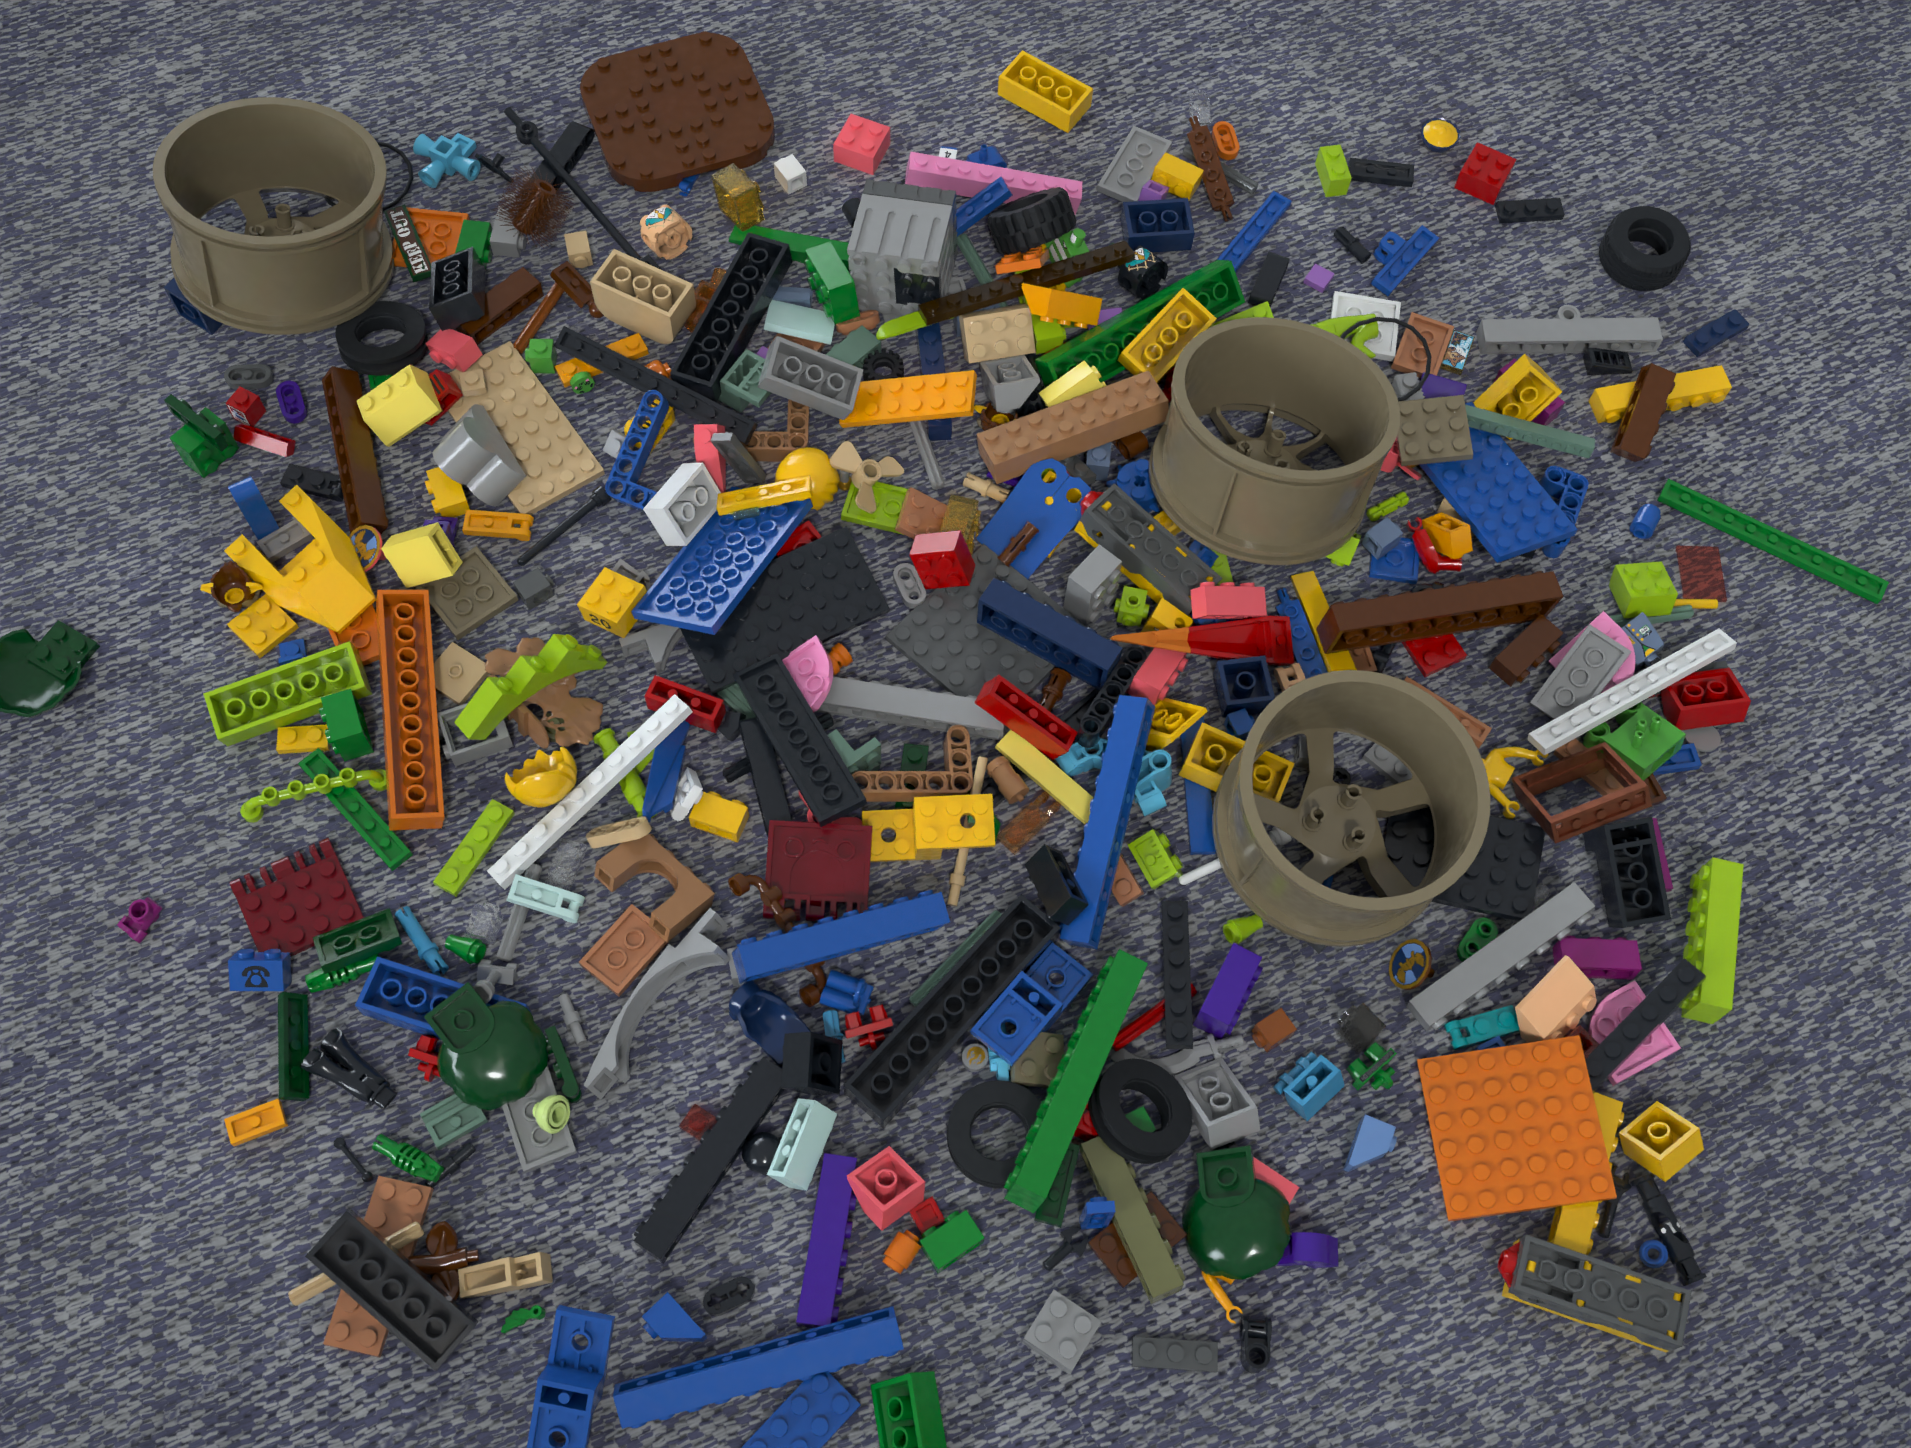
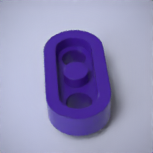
M294 381L280 383L276 388V395L285 420L293 424L302 422L307 416V409L298 384Z

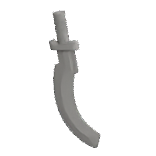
M1210 1033L1205 1035L1206 1039L1193 1042V1049H1183L1166 1057L1143 1058L1122 1048L1111 1055V1060L1115 1063L1132 1058L1147 1060L1157 1064L1172 1075L1194 1066L1200 1061V1057L1212 1054L1214 1059L1222 1058V1054L1218 1050L1242 1045L1244 1042L1241 1034L1214 1040L1213 1034Z

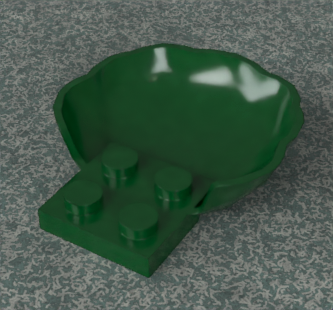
M59 620L40 641L35 640L26 629L11 631L0 638V712L35 718L59 707L66 696L77 687L82 675L81 668L100 647L99 644Z
M467 982L424 1016L443 1042L437 1057L439 1076L445 1084L453 1088L455 1094L466 1104L491 1111L506 1103L515 1102L527 1095L533 1088L536 1079L547 1067L546 1037L540 1027L535 1024L531 1012L526 1007L513 1001L503 1000L488 1006L470 982Z
M1251 1146L1196 1153L1200 1187L1187 1201L1182 1215V1226L1187 1234L1186 1246L1191 1258L1205 1274L1238 1280L1255 1276L1260 1271L1268 1270L1277 1265L1290 1241V1225L1288 1222L1290 1206L1286 1197L1279 1189L1268 1182L1256 1178Z

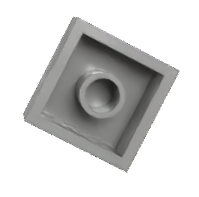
M1053 1290L1022 1343L1070 1375L1102 1321L1056 1290Z

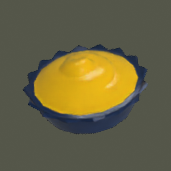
M1434 117L1432 120H1427L1420 129V137L1424 145L1434 152L1443 153L1454 148L1455 145L1459 144L1461 138L1457 125L1444 118L1437 119Z

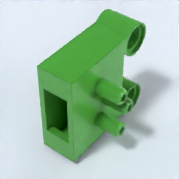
M1641 701L1615 716V720L1621 726L1613 733H1610V727L1606 722L1587 731L1583 739V745L1586 748H1590L1606 742L1644 781L1681 749L1686 734L1645 706Z

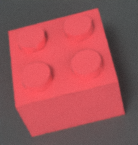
M850 114L833 144L834 162L874 175L890 146V127Z

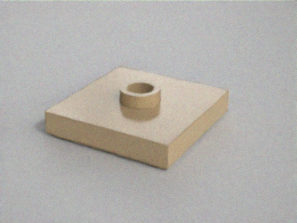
M454 642L446 648L434 663L435 690L459 706L466 702L489 675L485 671V662Z

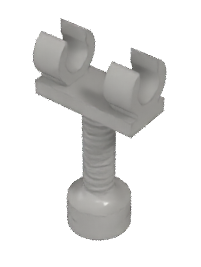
M482 959L478 964V982L473 987L482 999L488 1003L494 996V985L496 983L513 985L514 981H517L518 974H516V969L519 967V964L508 963L506 967L491 965L493 963L492 960Z

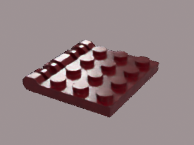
M769 820L765 882L769 888L775 885L781 890L782 899L779 900L782 908L786 909L785 899L795 900L793 911L796 914V921H800L802 900H807L806 921L814 922L825 918V902H831L830 917L833 916L834 920L838 916L837 902L847 903L845 913L853 911V903H857L859 914L867 910L873 826L829 823L820 827L818 823ZM764 904L763 919H774V913L769 906Z
M329 837L319 841L325 856L323 860L316 845L312 844L309 846L310 854L316 863L308 867L300 851L293 853L301 869L297 872L289 856L270 863L277 878L275 882L272 881L266 866L259 868L260 875L266 883V886L257 889L256 881L250 873L244 875L251 893H247L240 877L229 882L258 952L280 949L281 952H290V957L315 946L313 937L364 918Z

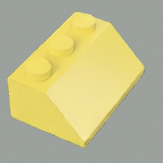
M410 364L357 400L363 420L388 447L442 412L428 373Z

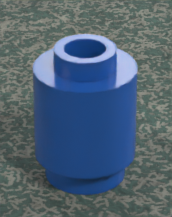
M1645 504L1640 507L1630 525L1631 533L1639 539L1650 538L1661 519L1660 509L1653 504Z

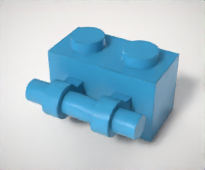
M1311 1051L1305 1057L1301 1056L1295 1062L1296 1065L1288 1073L1284 1072L1278 1078L1279 1082L1273 1086V1089L1279 1095L1284 1092L1288 1105L1306 1121L1310 1120L1345 1086L1341 1070L1323 1055L1317 1058Z

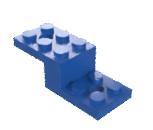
M1052 942L1026 973L1021 971L975 1024L970 1033L1012 1067L1041 1032L1046 1033L1091 980L1093 974ZM1052 973H1059L1064 981L1061 984L1055 985L1050 982L1049 976ZM1005 1022H1011L1015 1025L1016 1031L1011 1035L1004 1034L1001 1030V1025Z
M562 1305L558 1306L555 1314L548 1364L537 1380L527 1448H588L593 1412L603 1395L615 1316ZM575 1335H584L588 1339V1345H578L575 1341ZM559 1431L563 1433L566 1441L563 1443L556 1442L552 1437V1432Z

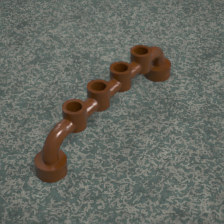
M737 873L729 878V887L736 896H741L748 892L750 885L757 887L761 893L762 902L769 906L774 913L776 924L783 928L786 933L792 930V927H794L793 922L797 919L796 914L790 907L782 908L778 902L782 899V892L777 886L774 885L769 888L767 883L757 875L744 876L741 873ZM825 961L804 966L808 972H812L816 980L815 986L809 983L799 990L801 1000L808 1007H812L820 1002V994L826 986V977L821 968Z

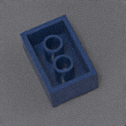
M1188 198L1123 202L1120 218L1123 238L1133 251L1140 245L1152 253L1191 250L1195 232Z

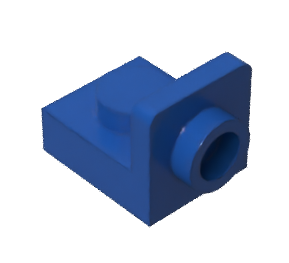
M1196 540L1188 547L1210 568L1219 557L1210 548Z
M304 638L279 644L281 658L278 660L280 666L308 656Z

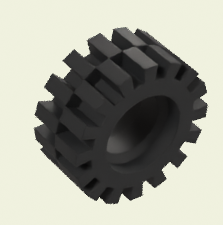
M882 349V353L875 350L874 355L870 353L868 358L864 360L863 379L865 381L904 377L902 358L900 359V355L897 353L894 355L892 350L889 353H886V349ZM879 367H888L892 370V373L883 376L876 374L875 370Z

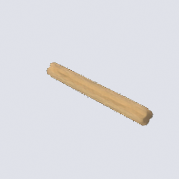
M413 1222L385 1239L398 1250L422 1237L424 1232L420 1223ZM321 1273L289 1291V1299L293 1305L297 1306L334 1286L336 1283L327 1275Z

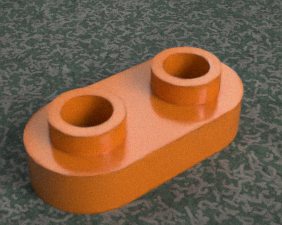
M1217 122L1212 130V139L1217 154L1224 160H1233L1238 156L1240 148L1235 130L1228 122Z

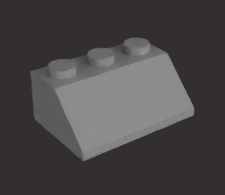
M1025 355L980 362L983 390L997 412L1009 413L1013 409L1020 408L1040 383V377Z

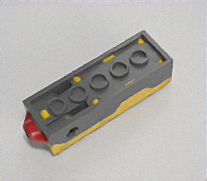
M1115 483L1105 492L1090 491L1081 501V518L1074 530L1094 548L1101 545L1122 561L1120 571L1140 589L1148 590L1147 595L1157 604L1163 598L1190 616L1192 613L1190 590L1200 587V583L1215 582V586H1217L1222 580V577Z
M1527 1234L1513 1242V1246L1502 1251L1498 1261V1270L1505 1280L1502 1296L1665 1353L1682 1347L1692 1291Z

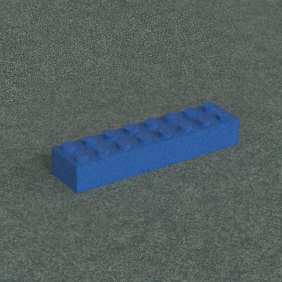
M928 890L917 894L918 896L913 897L912 900H909L908 896L893 900V903L888 904L886 907H884L883 903L869 906L867 910L860 914L858 910L849 911L839 917L838 920H834L833 916L818 920V923L813 924L811 927L804 923L792 927V930L785 934L782 933V930L766 934V937L762 938L763 940L757 941L756 937L742 940L732 952L739 983L742 984L939 930L950 923L942 892L933 894V890Z

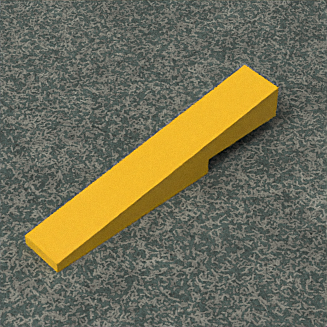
M1314 571L1291 575L1290 579L1295 593L1301 603L1327 672L1357 670L1349 651L1324 653L1316 628L1328 611L1329 605Z

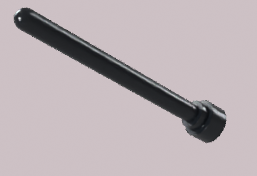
M600 485L592 491L590 500L518 557L517 563L520 566H524L596 506H605L612 499L606 490Z

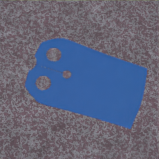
M1053 458L1034 463L1027 469L1008 498L976 539L1000 556L1011 543L1010 539L1012 536L1015 538L1028 521L1033 524L1039 532L1027 544L1025 552L1022 551L1010 564L1025 578L1029 579L1058 543L1079 522L1081 518L1080 503L1091 491V488L1080 477L1069 476L1066 466ZM1051 468L1056 472L1054 482L1045 483L1042 480L1041 474L1045 469ZM1072 488L1079 489L1081 492L1080 501L1077 503L1069 502L1066 498L1068 490ZM1048 496L1053 498V504L1051 505L1045 503V498Z

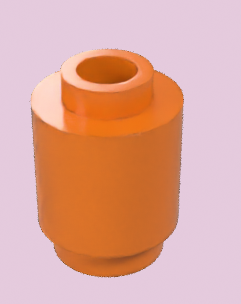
M905 1230L904 1233L898 1231L884 1252L885 1257L882 1262L895 1272L901 1274L903 1269L907 1270L920 1250L921 1246L918 1244L920 1239L908 1230Z

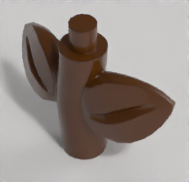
M441 1221L430 1230L426 1238L427 1251L430 1255L409 1256L408 1260L425 1275H432L431 1280L456 1301L460 1294L458 1269L468 1267L469 1262L479 1261V1250L467 1251V1247L457 1249L458 1238L455 1230L446 1221Z

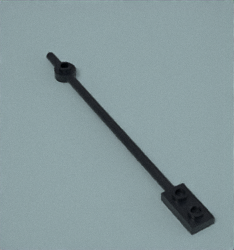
M511 107L506 108L504 113L516 126L518 141L525 145L531 144L625 253L661 269L649 254L641 258L540 142L537 126L533 122L522 121Z

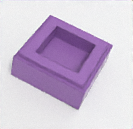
M1315 264L1305 277L1303 283L1323 293L1332 281L1334 273Z

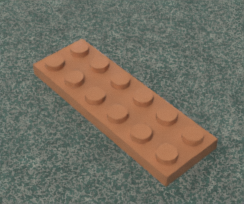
M378 1176L364 1221L383 1238L394 1234L413 1222L420 1223L422 1227L434 1189L424 1185ZM418 1239L398 1249V1251L408 1259L409 1256H413ZM341 1289L323 1344L380 1358L389 1330Z

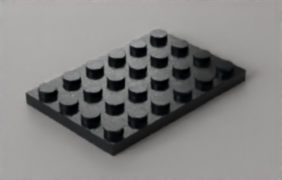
M1430 807L1390 816L1384 840L1387 857L1414 887L1419 886L1425 877L1433 855L1434 823ZM1490 816L1483 844L1475 860L1452 886L1434 897L1431 902L1521 921L1533 911L1545 831L1541 826Z

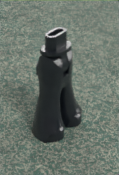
M338 1027L331 1030L325 1036L321 1043V1050L317 1047L310 1051L301 1064V1068L305 1071L337 1084L357 1099L367 1102L370 1106L376 1104L384 1110L397 1096V1092L390 1088V1083L358 1055ZM330 1058L334 1059L336 1062H338L340 1065H342L343 1067H345V1068L348 1069L349 1071H347V1070L341 1068L340 1066H338V1065H337L335 1062H333Z

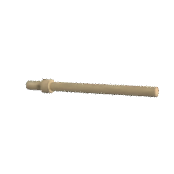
M978 757L970 795L981 794L988 761L986 757ZM966 815L963 827L971 828V826L967 823L968 815ZM969 848L958 850L954 873L950 875L949 884L951 888L947 905L957 907L961 887H964L966 876H964Z

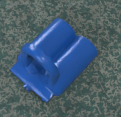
M831 970L820 998V1004L846 1013L859 1011L860 1015H864L867 1004L871 1002L870 996L874 987L868 985L864 978L859 979Z

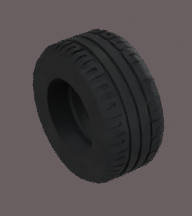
M1638 206L1626 209L1613 218L1599 246L1600 262L1606 273L1618 284L1637 291H1654L1668 286L1676 279L1690 254L1691 241L1684 225L1671 213L1656 207ZM1631 242L1648 244L1659 255L1644 254L1638 251Z

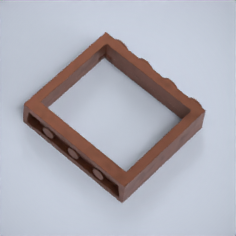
M1606 742L1512 778L1516 798L1555 844L1652 806L1648 785ZM1604 768L1624 787L1554 816H1550L1534 797L1537 794Z

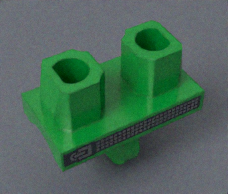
M1375 1042L1364 1052L1373 1065L1368 1068L1357 1058L1346 1069L1355 1080L1352 1085L1357 1090L1365 1085L1373 1076L1375 1080L1371 1083V1086L1375 1090L1380 1086L1386 1089H1390L1393 1086L1391 1076L1395 1071L1391 1067L1385 1071L1382 1068L1397 1053L1392 1048L1386 1051Z

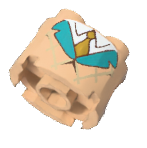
M662 205L640 220V225L642 226L641 238L660 258L664 257L666 260L679 256L687 249L686 243L688 239L690 241L692 239V228L669 205Z

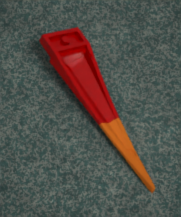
M1263 616L1200 626L1121 634L1109 638L1118 642L1226 660L1265 655L1267 665L1290 666L1294 664L1290 617Z

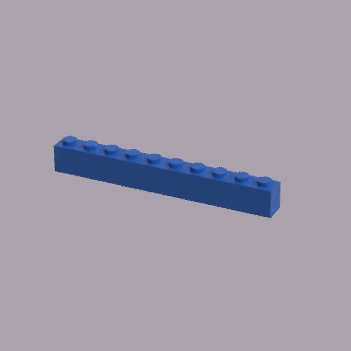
M1119 695L1118 702L1113 708V723L1107 732L1108 743L1106 750L1102 753V767L1095 782L1096 792L1090 802V816L1084 826V841L1078 851L1077 869L1073 873L1089 905L1069 926L1063 923L1060 924V939L1069 945L1098 949L1140 774L1142 757L1145 753L1155 706L1148 698Z
M894 1306L617 1383L614 1386L613 1399L622 1429L627 1427L639 1428L648 1421L655 1419L667 1420L677 1413L684 1411L695 1412L708 1404H723L733 1397L740 1395L752 1396L761 1389L769 1387L780 1388L786 1385L787 1382L797 1379L802 1381L813 1378L815 1374L825 1371L829 1373L837 1372L843 1366L853 1363L861 1365L869 1362L871 1358L878 1356H893L899 1350L904 1349Z

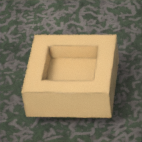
M483 369L459 373L464 397L487 393Z

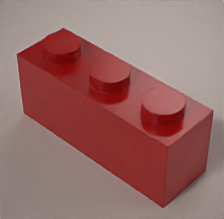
M654 676L645 694L648 709L656 712L675 694L693 711L685 719L686 722L713 733L717 732L726 714L724 700L665 678Z

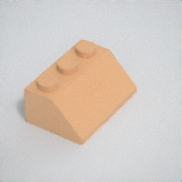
M1565 955L1515 1007L1520 1035L1526 1042L1563 1038L1570 1029H1574L1578 1025L1581 1017L1586 1012H1590L1595 1007L1597 999L1594 985L1570 957Z

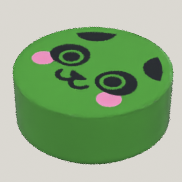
M588 372L576 373L570 379V385L577 394L590 391L595 384L592 375Z

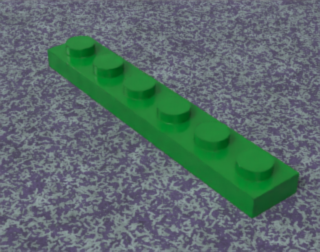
M319 748L298 763L312 781L319 774H325L328 778L339 776L340 773ZM343 785L332 788L329 793L324 794L391 871H394L413 856L412 852L392 830L389 831V826L354 787L348 788Z

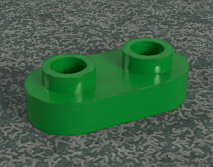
M1479 918L1471 925L1457 946V955L1462 962L1475 954L1468 949V946L1474 947L1476 952H1478L1497 937L1498 928L1491 919ZM1481 927H1486L1489 933L1483 932Z

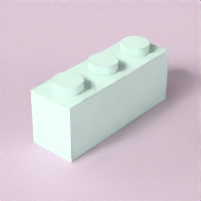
M798 1098L767 1175L789 1188L807 1191L828 1136L833 1128L837 1113L816 1100Z

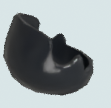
M759 1132L751 1135L742 1149V1159L746 1167L753 1172L768 1176V1170L781 1140L768 1132Z

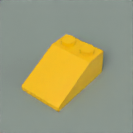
M1165 698L1163 701L1159 699L1155 705L1145 750L1150 752L1162 750L1208 712L1206 707Z

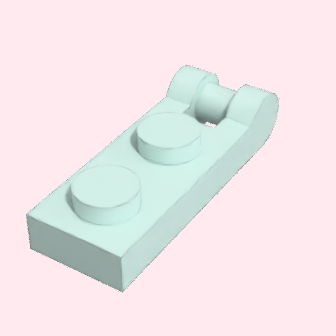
M515 874L506 901L562 918L567 922L577 923L579 918L578 910L580 906H583L585 897ZM563 900L569 903L568 909L561 907Z

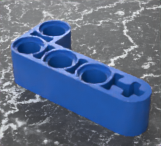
M1550 466L1539 483L1550 496L1558 499L1557 505L1575 526L1588 489V480L1583 475L1565 468ZM1570 538L1542 547V552L1549 558H1558L1568 545Z
M251 476L228 486L258 541L279 529L277 522Z

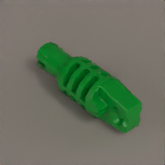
M379 954L373 955L364 961L355 962L338 971H332L324 974L322 968L305 975L308 989L313 993L335 988L336 985L341 986L344 982L347 984L350 980H358L360 975L371 971L376 958L380 956Z
M384 1134L377 1136L376 1139L383 1144L380 1145L374 1142L372 1149L389 1157L394 1166L415 1177H420L434 1183L439 1180L444 1167L432 1159L429 1154L408 1143L399 1144Z

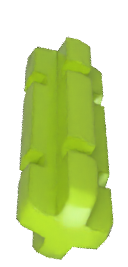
M1400 492L1395 495L1396 497L1392 496L1377 504L1378 506L1369 508L1366 515L1370 521H1376L1380 519V516L1384 517L1397 510L1398 506L1403 507L1407 505L1409 496L1405 492Z

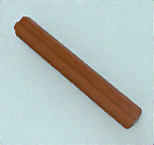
M556 282L514 342L513 347L517 349L519 354L525 351L530 339H533L564 293V290Z

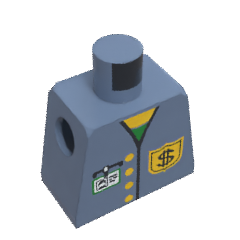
M1642 612L1622 627L1634 648V671L1644 664L1650 667L1661 661L1657 654L1664 646V642Z

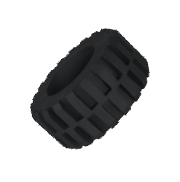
M1057 187L1029 194L999 207L989 214L987 223L997 250L1002 254H1014L1036 248L1061 237L1063 234H1067L1075 227L1077 219L1067 191Z

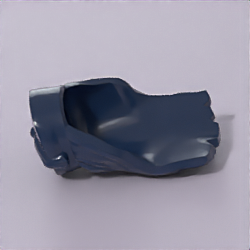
M748 981L741 985L729 1002V1015L734 1021H739L743 1034L757 1043L767 1056L778 1065L783 1064L785 1033L811 1032L798 1014L781 997L771 991L762 989L755 981Z

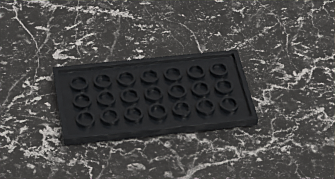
M847 526L772 560L715 635L680 628L713 695L736 684L732 674L776 653L783 660L789 656L791 651L815 635L824 643L890 612V608Z

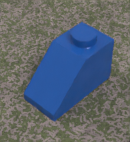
M668 1292L642 1316L647 1322L643 1328L653 1339L659 1336L663 1341L704 1342L708 1338Z

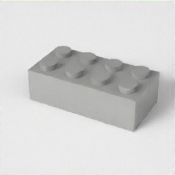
M776 336L769 345L758 388L845 420L853 411L863 369Z

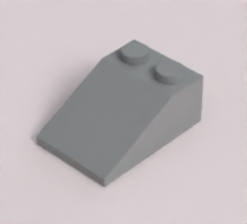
M1223 1058L1210 1061L1174 1076L1185 1091L1191 1105L1192 1118L1211 1150L1260 1131L1257 1106Z

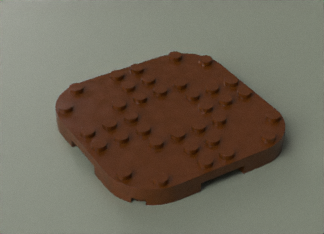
M703 31L602 57L585 71L581 79L580 92L583 106L594 129L607 169L616 182L622 186L625 184L633 186L635 191H660L679 186L682 178L719 168H723L724 173L752 166L765 158L767 150L774 144L775 129L770 108L744 50L737 42L727 36Z

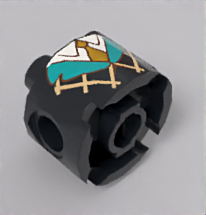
M1140 245L1133 251L1135 253V260L1118 266L1120 269L1118 283L1138 299L1144 300L1154 295L1161 288L1159 282L1161 279L1165 281L1168 265L1144 246Z

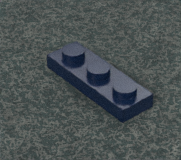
M1734 309L1686 336L1683 343L1696 357H1699L1746 330L1750 324Z

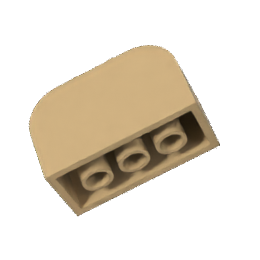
M613 249L590 281L595 305L606 318L658 343H672L696 308L694 285L616 249Z

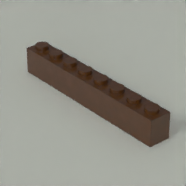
M332 366L323 377L322 384L350 534L359 526L368 525L376 528L381 535L388 528L389 520L385 513V500L382 497L381 479L378 477L373 440L370 436L369 426L363 420L357 404V400L363 397L362 383L359 380L357 371Z

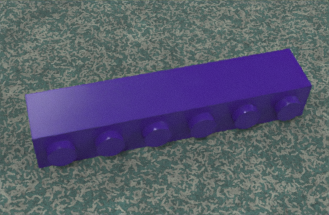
M824 1153L796 1320L797 1326L817 1328L838 1322L840 1307L835 1306L836 1295H842L844 1278H840L839 1275L841 1266L846 1267L849 1251L844 1249L845 1238L851 1239L853 1222L848 1221L850 1210L855 1211L857 1198L853 1194V1190L847 1180V1175L860 1167L857 1166V1158Z

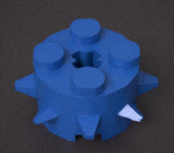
M1138 459L1124 466L1119 465L1117 478L1107 481L1106 486L1110 488L1115 483L1146 512L1149 513L1152 510L1159 512L1158 501L1150 484L1149 461Z

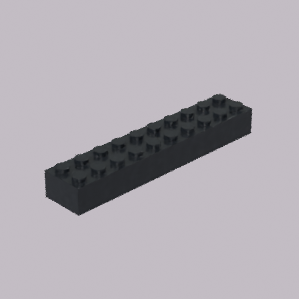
M1021 894L843 1084L844 1093L884 1129L971 1034V1029L1021 971L1026 973L1048 946L1057 940L1061 927Z

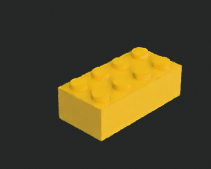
M1023 50L1001 73L998 80L999 96L1067 133L1070 132L1091 107L1093 88Z
M1182 288L1121 352L1118 361L1134 376L1149 371L1158 384L1175 366L1184 347L1198 334L1212 327L1217 318L1188 291Z
M1202 722L1190 746L1179 776L1217 792L1226 769L1243 748L1245 741ZM1265 751L1253 764V793L1279 803L1295 763Z

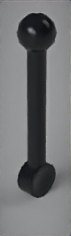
M336 1138L334 1146L337 1149H341L362 1174V1180L370 1182L373 1179V1174L364 1169L345 1146L346 1142L343 1138Z

